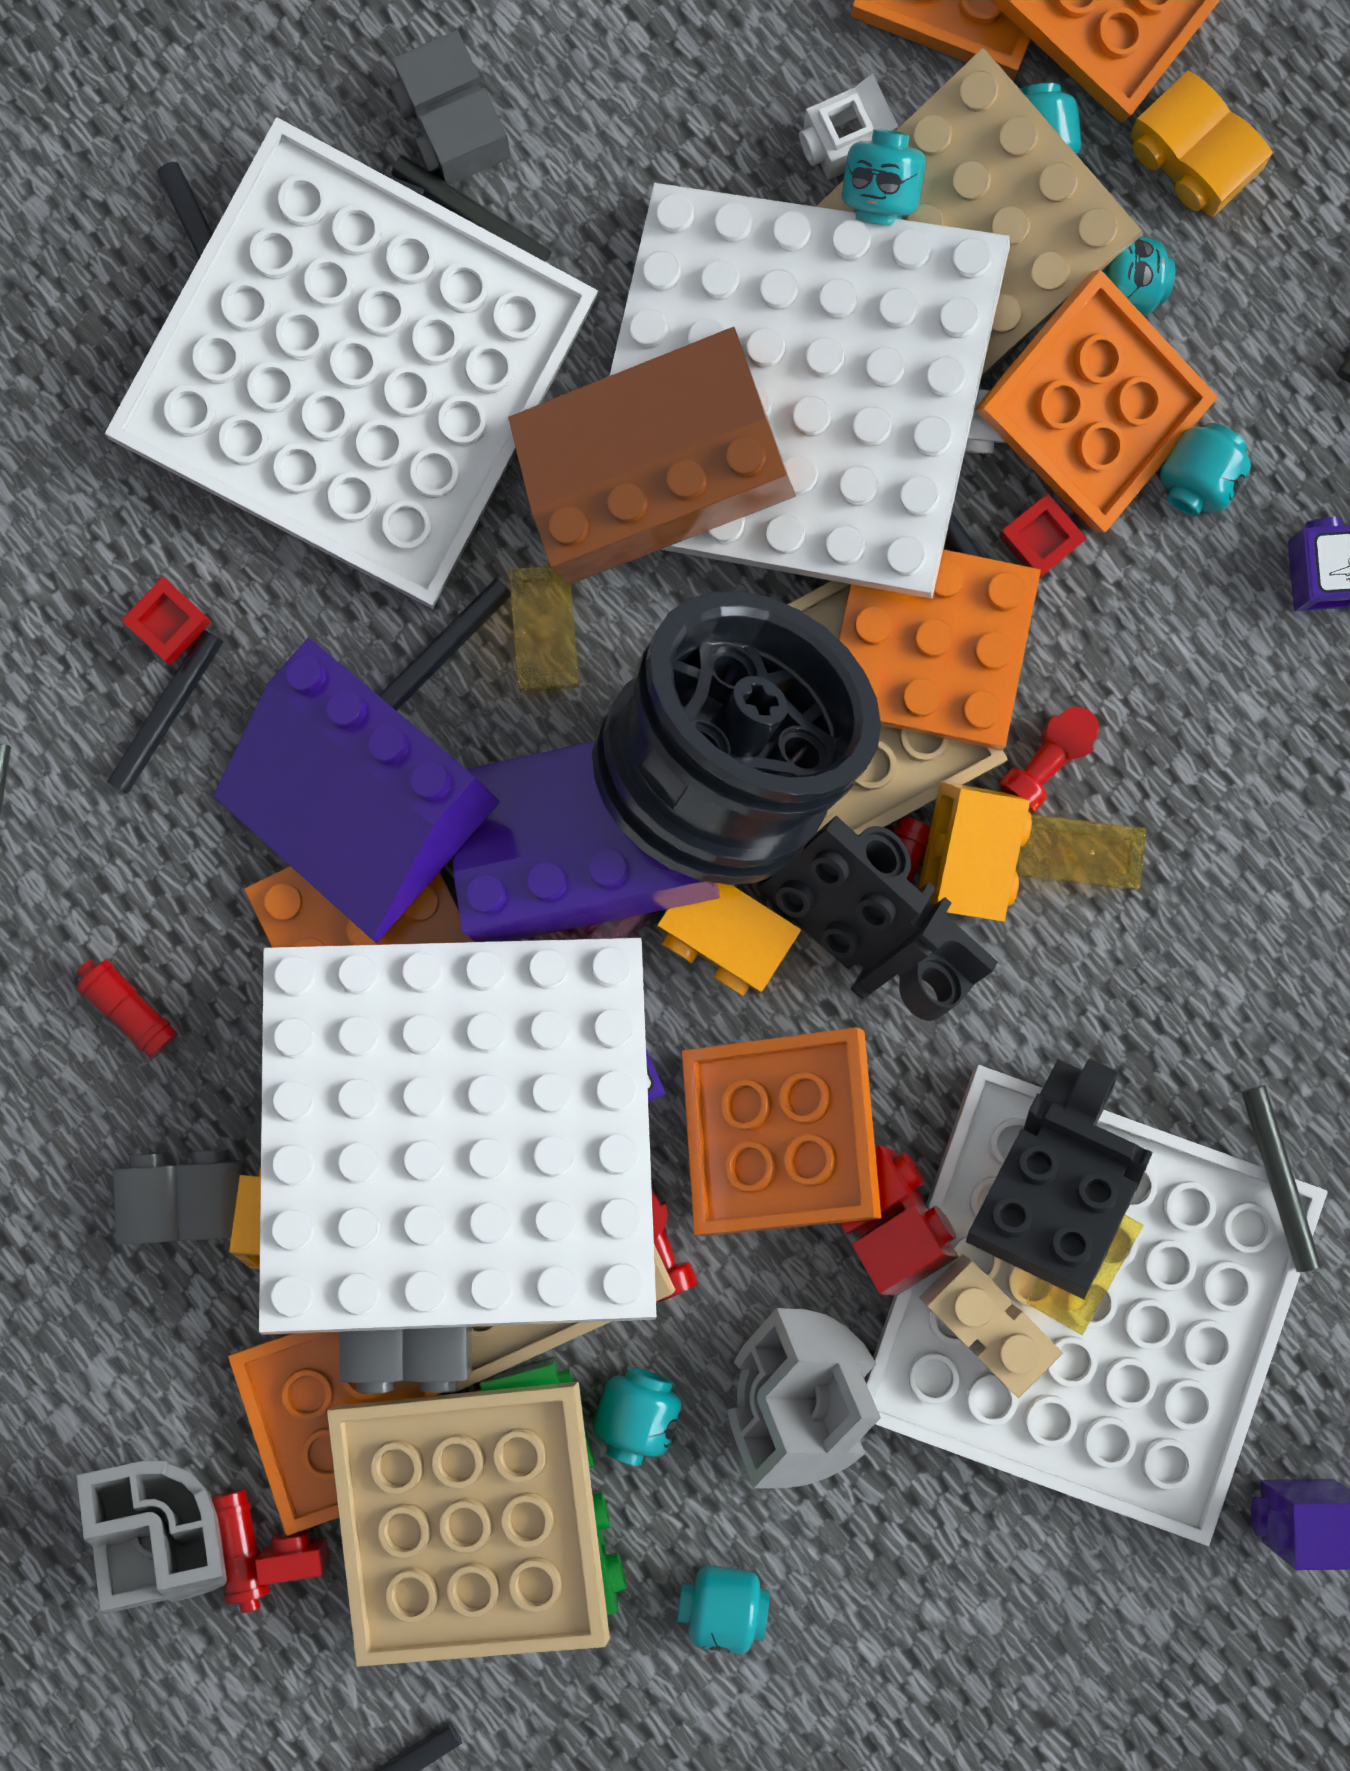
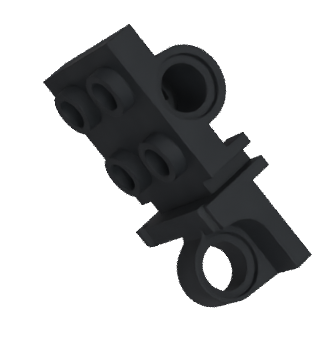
M836 815L817 831L811 841L806 844L801 854L780 873L766 878L758 890L846 969L849 970L856 963L863 967L850 989L859 998H867L871 993L898 974L900 978L899 992L908 1010L922 1020H937L956 1007L973 985L993 972L998 961L946 915L952 902L946 897L936 904L929 900L936 889L930 882L918 890L906 879L911 869V859L906 846L897 835L879 826L868 827L858 835ZM922 980L931 985L936 993L937 1000L933 999L926 992Z
M1091 1058L1088 1059L1083 1070L1057 1059L1040 1094L1037 1093L1028 1110L1024 1128L1020 1130L968 1231L966 1243L1085 1300L1094 1278H1096L1111 1247L1122 1219L1131 1204L1135 1191H1137L1153 1152L1096 1126L1113 1092L1119 1071Z

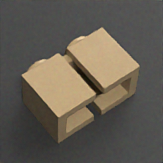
M961 1254L919 1297L1018 1399L1063 1354L1023 1311L1012 1304L1013 1301L964 1254Z

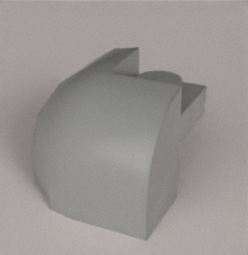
M776 1308L743 1345L734 1360V1364L741 1369L737 1384V1408L727 1410L732 1433L753 1488L805 1486L829 1478L848 1468L865 1454L860 1439L881 1419L864 1380V1377L876 1365L865 1344L847 1326L826 1314L807 1309Z
M140 1461L76 1475L83 1537L93 1547L99 1605L102 1613L107 1614L169 1600L172 1603L214 1591L226 1584L227 1577L218 1516L209 1492L190 1472L171 1465L166 1461Z

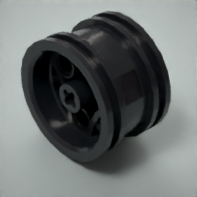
M742 591L706 593L689 598L671 610L651 638L649 645L638 661L635 678L626 683L597 729L592 749L594 780L604 806L620 830L643 852L669 869L700 881L726 885L759 882L780 873L801 854L806 844L817 833L827 814V810L850 791L855 781L867 769L878 749L881 729L877 697L865 671L850 650L825 626L799 609L770 597Z

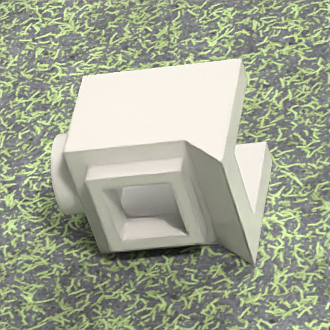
M872 73L855 88L807 108L804 130L799 132V138L808 162L812 166L820 163L827 179L830 180L845 173L848 151L854 143L858 141H871L873 129L896 131L898 124ZM858 117L863 128L839 139L834 127Z

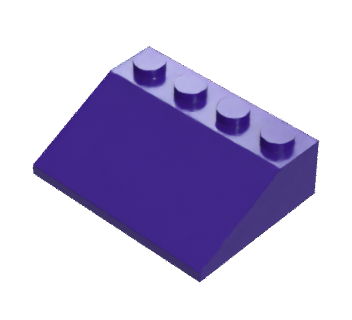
M309 637L267 683L213 795L376 943L379 942L500 803L474 775Z
M594 741L466 769L500 801L498 806L454 855L453 872L462 932L475 942L515 941L719 899L718 883L700 881L669 869L643 852L620 830L604 806L594 780L592 761Z

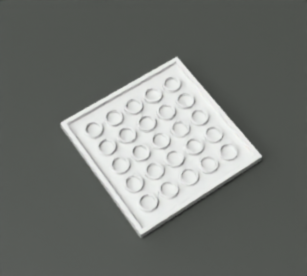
M276 117L110 422L105 435L109 440L433 609L516 452L508 417L542 403L597 299L598 290Z
M654 183L610 376L734 326L796 497L661 550L932 599L1010 248V236L896 219L892 225L876 224L857 220L856 213Z
M641 938L264 948L259 1332L262 1335L656 1319Z
M975 1065L926 1207L931 1209L934 1206H938L948 1218L956 1233V1238L950 1243L958 1257L964 1254L971 1259L1013 1301L1012 1304L1023 1311L1063 1354L1018 1399L919 1299L954 1262L952 1261L893 1298L873 1355L876 1365L865 1378L867 1387L881 1417L876 1425L1209 1546L1301 1273L1296 1272L1265 1168L1103 1110L1096 1126L1133 1142L1144 1149H1148L1153 1154L1096 1278H1094L1085 1300L966 1243L969 1229L1020 1130L1024 1128L1028 1110L1037 1093L1040 1094L1043 1089L1042 1087L984 1066ZM1295 1179L1313 1237L1328 1191Z

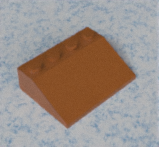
M734 326L508 417L530 508L550 567L567 585L796 497Z

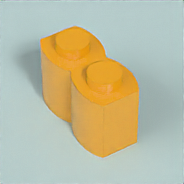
M1189 70L1136 119L1129 136L1134 141L1133 151L1144 166L1151 170H1157L1160 167L1176 183L1174 186L1175 192L1186 207L1193 211L1202 209L1212 218L1264 169L1273 153L1266 141L1250 124L1231 112L1215 90Z

